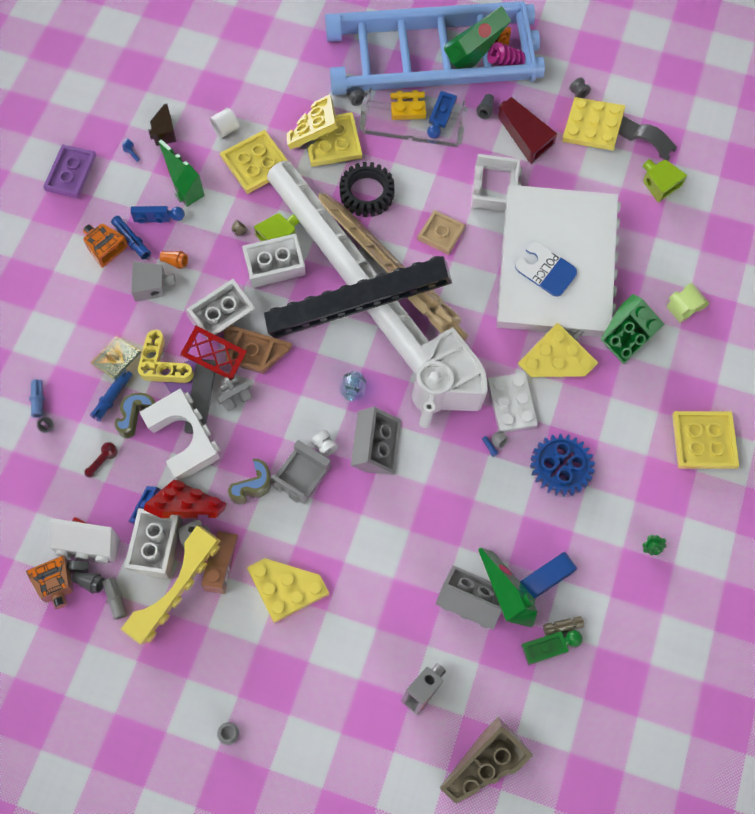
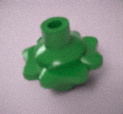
M649 535L647 541L642 544L643 552L649 553L651 556L659 555L667 547L665 544L666 539L660 538L658 535Z

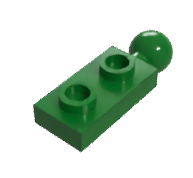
M572 630L564 637L562 631L523 643L521 647L529 666L568 653L567 646H580L583 642V636L579 631Z

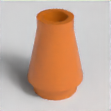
M161 251L159 259L161 262H165L178 269L185 268L188 264V255L183 251Z

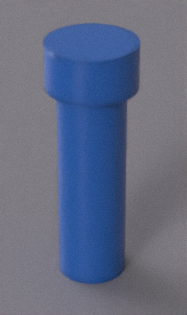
M484 436L482 440L490 451L491 456H497L499 452L497 449L495 450L488 437Z

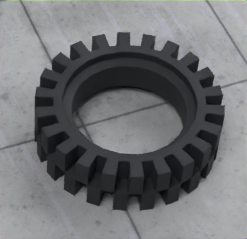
M363 162V167H360V164L357 163L355 164V169L353 166H350L349 172L345 170L344 176L340 178L342 204L344 203L346 209L349 208L352 214L356 211V215L360 216L362 212L363 217H367V213H371V217H374L376 211L378 215L382 214V209L386 211L388 205L391 206L392 200H394V179L390 172L387 173L385 167L381 170L380 164L375 168L374 162H370V166H367V162ZM371 178L377 180L382 185L383 192L375 200L362 201L352 194V185L359 179Z

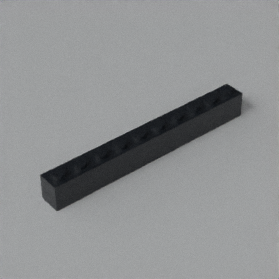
M434 256L428 261L415 262L409 267L397 268L391 273H381L372 279H362L353 285H343L334 291H324L321 295L308 296L302 301L290 302L287 306L271 308L270 311L264 312L267 332L273 338H279L452 284L448 263L444 256Z

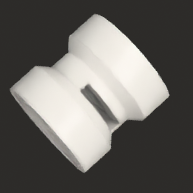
M327 430L319 432L311 440L314 447L319 449L318 452L325 457L334 453L338 448L335 441L330 439V434Z

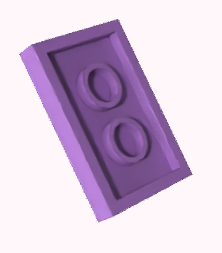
M62 144L43 186L44 190L79 198L97 156L95 151Z

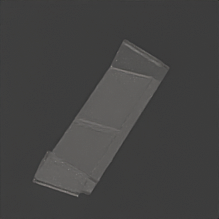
M370 88L369 93L365 94L361 105L360 130H363V134L403 140L412 138V141L458 147V144L462 145L468 107H465V101L463 102L461 113L451 112L445 129L440 127V136L432 139L428 136L427 129L432 125L429 124V118L433 109H426V119L392 120L391 103L371 101L372 88Z

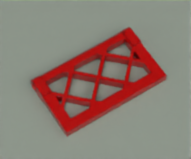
M195 325L180 355L225 378L228 377L232 381L247 351ZM200 333L208 337V340L197 343L196 337ZM211 341H216L224 345L225 348L214 352ZM209 342L212 353L201 356L198 345ZM196 346L199 357L188 353L192 347ZM232 349L238 352L237 359L231 360L228 350ZM226 351L229 361L218 364L215 354ZM213 355L216 365L213 366L203 361L202 358ZM231 364L232 369L230 373L221 370L220 367Z

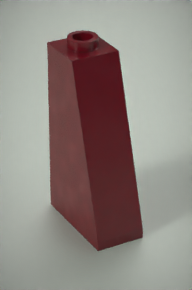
M513 97L500 104L498 118L529 163L532 164L555 144L557 133Z

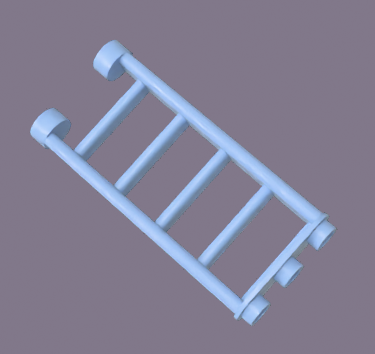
M516 1L325 14L327 42L342 41V35L359 34L363 73L360 76H346L345 66L330 67L332 96L347 95V92L357 89L367 91L527 79L530 82H534L535 78H543L545 73L544 58L535 57L534 51H538L540 47L539 31L530 30L529 26L534 25L535 21L534 4ZM503 6L511 19L510 23H517L521 48L525 54V64L492 66L487 60V51L483 56L484 67L452 69L451 61L444 51V45L448 43L446 28L473 26L494 10ZM438 28L444 70L412 72L407 30ZM398 31L403 73L371 75L367 33Z

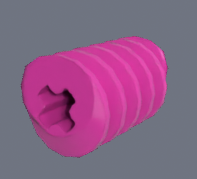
M497 42L490 47L487 60L489 63L498 66L525 64V54L522 50Z

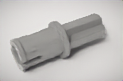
M107 578L103 581L107 596L106 603L110 605L113 619L118 620L127 616L121 600L123 596L119 594L115 579Z

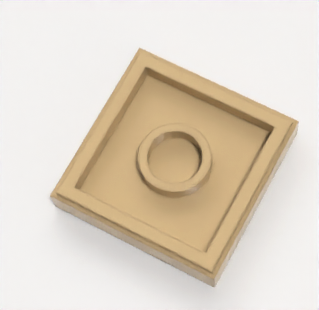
M434 210L417 236V240L449 255L463 233L466 224Z

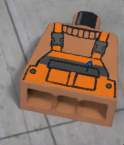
M64 555L26 570V574L41 600L45 603L52 601L55 609L67 606L65 595L73 592L71 571L67 569L69 560Z

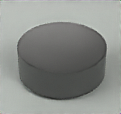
M357 89L349 95V100L352 105L358 106L366 100L367 95L363 89Z
M68 561L67 569L70 571L86 572L89 569V562Z

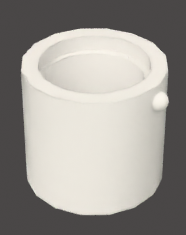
M225 108L223 111L210 117L211 126L220 138L239 128V122L229 108Z

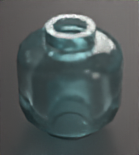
M355 371L345 374L339 388L340 393L349 401L362 398L367 384L366 379L361 373Z

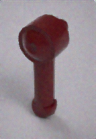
M107 442L102 445L99 457L85 469L84 474L86 477H92L95 471L107 459L116 457L118 450L113 443Z

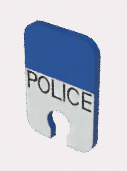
M532 242L526 251L537 257V263L528 264L520 256L515 264L516 270L552 296H561L575 278L577 269L541 243Z

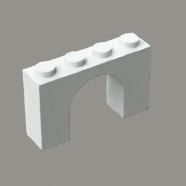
M181 388L140 411L145 424L153 433L175 421L191 423L193 427L191 444L184 451L166 461L174 478L179 481H183L221 458L218 453L221 451L215 440L212 442L209 437L211 431L206 424H202L200 421L203 418L197 408L194 409L191 404L194 402L188 392L184 393Z

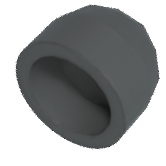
M49 417L40 418L37 422L38 430L42 433L50 432L53 429V421ZM42 421L50 427L48 430L40 424Z

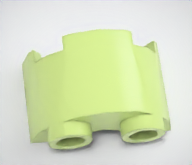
M690 283L682 292L679 293L677 291L669 297L670 302L666 307L678 322L681 323L695 312L708 307L710 303L696 286Z

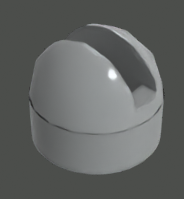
M496 432L492 435L491 441L496 448L501 449L508 442L509 437L502 432Z

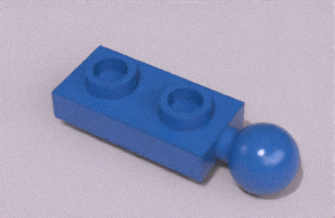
M444 91L440 92L429 118V124L432 125L428 127L427 134L430 138L436 139L440 136V127L445 129L457 100L456 95Z
M131 206L130 212L133 221L138 223L170 222V218L175 221H181L185 216V212L181 207H174L172 210H168L167 206Z

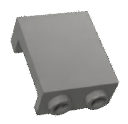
M297 440L292 454L278 473L271 476L272 486L279 492L284 491L288 493L289 498L294 502L298 503L300 501L305 504L330 470L331 460L300 440Z

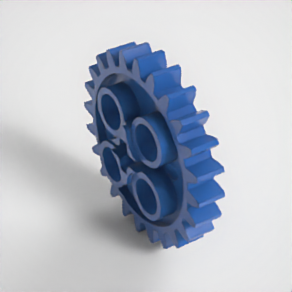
M560 433L558 439H556L554 435H551L550 441L545 437L543 443H538V449L534 448V455L530 458L533 461L530 464V468L535 470L532 471L531 475L538 476L535 482H542L541 489L545 486L548 487L547 493L555 490V496L562 492L563 497H565L569 491L570 495L573 496L575 490L580 493L582 487L586 488L588 486L587 481L590 482L593 477L591 475L595 472L592 467H594L595 462L590 460L593 458V454H587L590 449L589 447L583 449L584 442L576 443L577 437L570 440V435L568 434L566 439H564ZM557 449L564 450L566 454H559ZM573 453L574 456L567 461L566 465H563L557 474L551 477L550 475L557 470L559 464H563L567 457ZM572 462L579 463L581 467H574ZM544 463H551L553 468H547ZM559 476H566L568 481H562Z

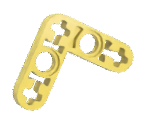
M152 330L147 333L138 365L140 377L145 381L190 382L194 377V372L189 364L160 362L165 344L162 332ZM150 352H156L153 358H147ZM163 370H171L168 375H161Z

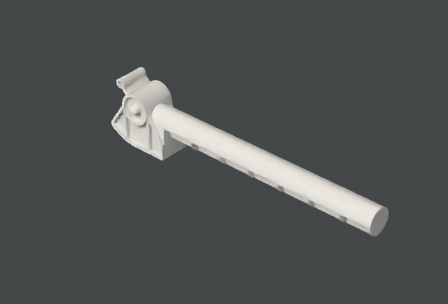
M281 161L274 165L267 174L268 181L345 283L353 285L362 279L375 278L376 272L332 215L324 208L318 197L291 162ZM398 301L367 310L416 375L412 400L415 406L422 411L419 425L422 428H428L433 414L441 410L478 411L481 409L487 394L486 373L479 359L454 327L439 334L435 339L428 341Z

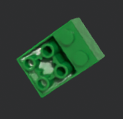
M632 294L618 308L600 340L624 365L665 324L643 299Z

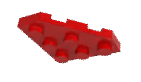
M174 479L145 503L144 511L162 519L170 518V515H180L181 518H197L198 515H207L208 518H217L225 510L227 503L217 497L203 493L200 489L192 488L184 482Z

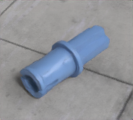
M34 379L31 382V396L29 397V401H31V416L33 418H41L44 416L43 401L45 400L43 396L42 380Z

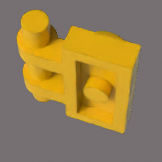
M402 90L390 93V100L397 99V102H391L392 120L426 119L425 101H418V99L425 98V92H418V90L402 92ZM403 99H412V101H403Z

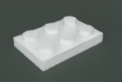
M525 372L488 378L487 383L498 431L506 433L537 428L538 423Z

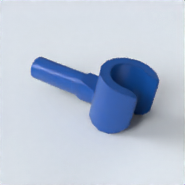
M128 138L122 142L123 151L131 154L136 162H138L140 158L132 150L134 147L133 142Z

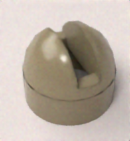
M236 220L231 227L232 232H235L236 236H240L247 231V227L239 220Z

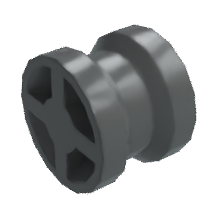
M582 77L574 80L569 87L570 91L575 93V97L585 98L591 91V87L585 84V80Z

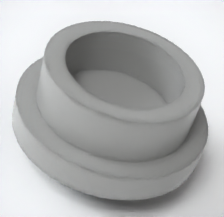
M223 723L217 731V737L222 744L231 745L237 741L239 729L234 723Z

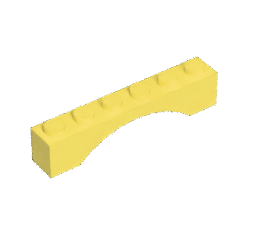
M197 525L184 542L183 565L173 587L155 604L133 612L121 630L140 645L147 642L150 643L157 635L155 630L158 626L163 625L170 616L168 613L172 607L176 608L181 602L182 597L180 596L185 590L188 591L195 582L193 578L197 573H202L206 568L207 559L210 555L213 557L220 548L218 544L221 540L202 526Z

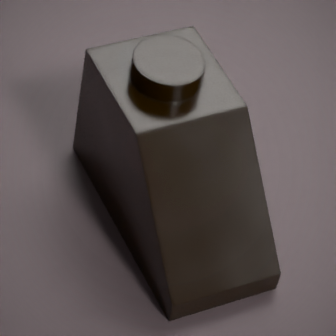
M164 104L151 119V129H148L150 139H154L156 146H159L158 141L160 140L166 144L176 142L168 104Z

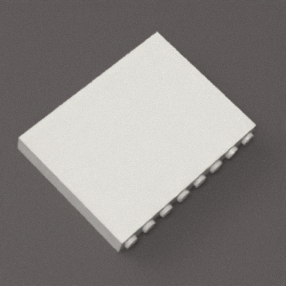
M508 185L496 328L548 332L556 323H559L566 330H584L581 336H603L612 320V314L614 315L616 310V303H613V297L616 296L617 292L614 280L617 279L618 272L615 269V263L618 261V252H615L619 243V235H616V229H619L620 218H617V212H620L621 202L618 201V194ZM532 242L541 243L577 269L575 278L561 296H552L516 270L515 264L520 256L528 264L537 263V257L526 251Z

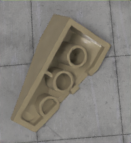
M497 717L479 736L440 786V789L457 804L478 793L481 788L491 783H497L500 778L516 773L533 754L514 731Z

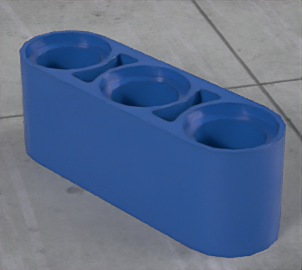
M565 551L520 582L536 599L570 576L578 568Z

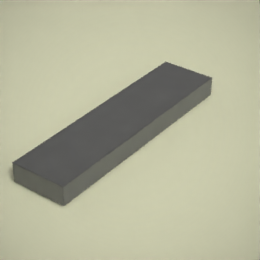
M203 359V361L213 366L216 365L215 360ZM196 363L191 397L194 402L191 404L194 409L197 408L203 417L200 421L205 425L207 423L215 372ZM187 421L184 429L185 433L193 434V427Z

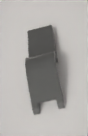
M623 116L619 135L630 141L633 139L646 140L657 149L660 158L667 161L670 159L669 153L671 151L675 152L677 146L662 130L649 124L639 125Z

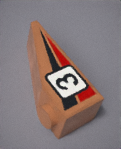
M218 531L216 537L221 540L218 544L220 548L213 557L210 555L208 558L201 586L204 591L225 594L238 534Z

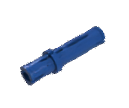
M119 215L112 218V225L125 237L129 247L135 250L142 260L147 259L151 252L143 244V240L134 234Z
M124 369L117 376L105 395L99 398V403L90 413L93 419L97 418L96 421L100 422L107 410L113 407V402L133 376L130 371L126 373L127 370Z

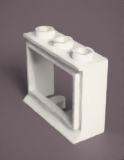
M478 154L475 164L471 209L484 208L505 211L506 200L481 196L483 169L511 172L509 185L521 186V182L518 181V177L521 178L522 167H519L520 159Z

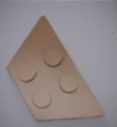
M232 325L224 330V340L247 351L240 367L264 374L292 349V343ZM232 349L228 350L231 360L237 359L239 353Z

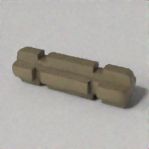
M581 616L573 617V620L569 618L555 621L554 624L546 623L543 625V631L548 636L555 632L562 631L563 633L572 631L574 628L576 630L584 627V620Z

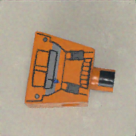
M89 224L83 229V233L86 235L83 241L102 268L128 247L125 237L105 224H100L96 228Z

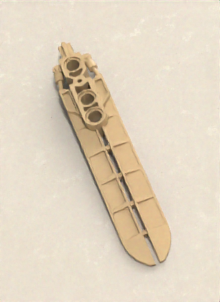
M325 193L318 194L324 208L388 273L393 272L397 268H405L341 203ZM434 290L407 298L423 315L429 317V321L440 333L454 327L464 341L467 340L468 334L459 326L461 318L443 302V299Z

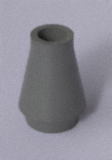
M486 94L478 105L476 111L481 119H488L493 115V95Z
M76 571L73 574L72 582L92 594L100 593L104 587L103 581L105 578L101 574Z

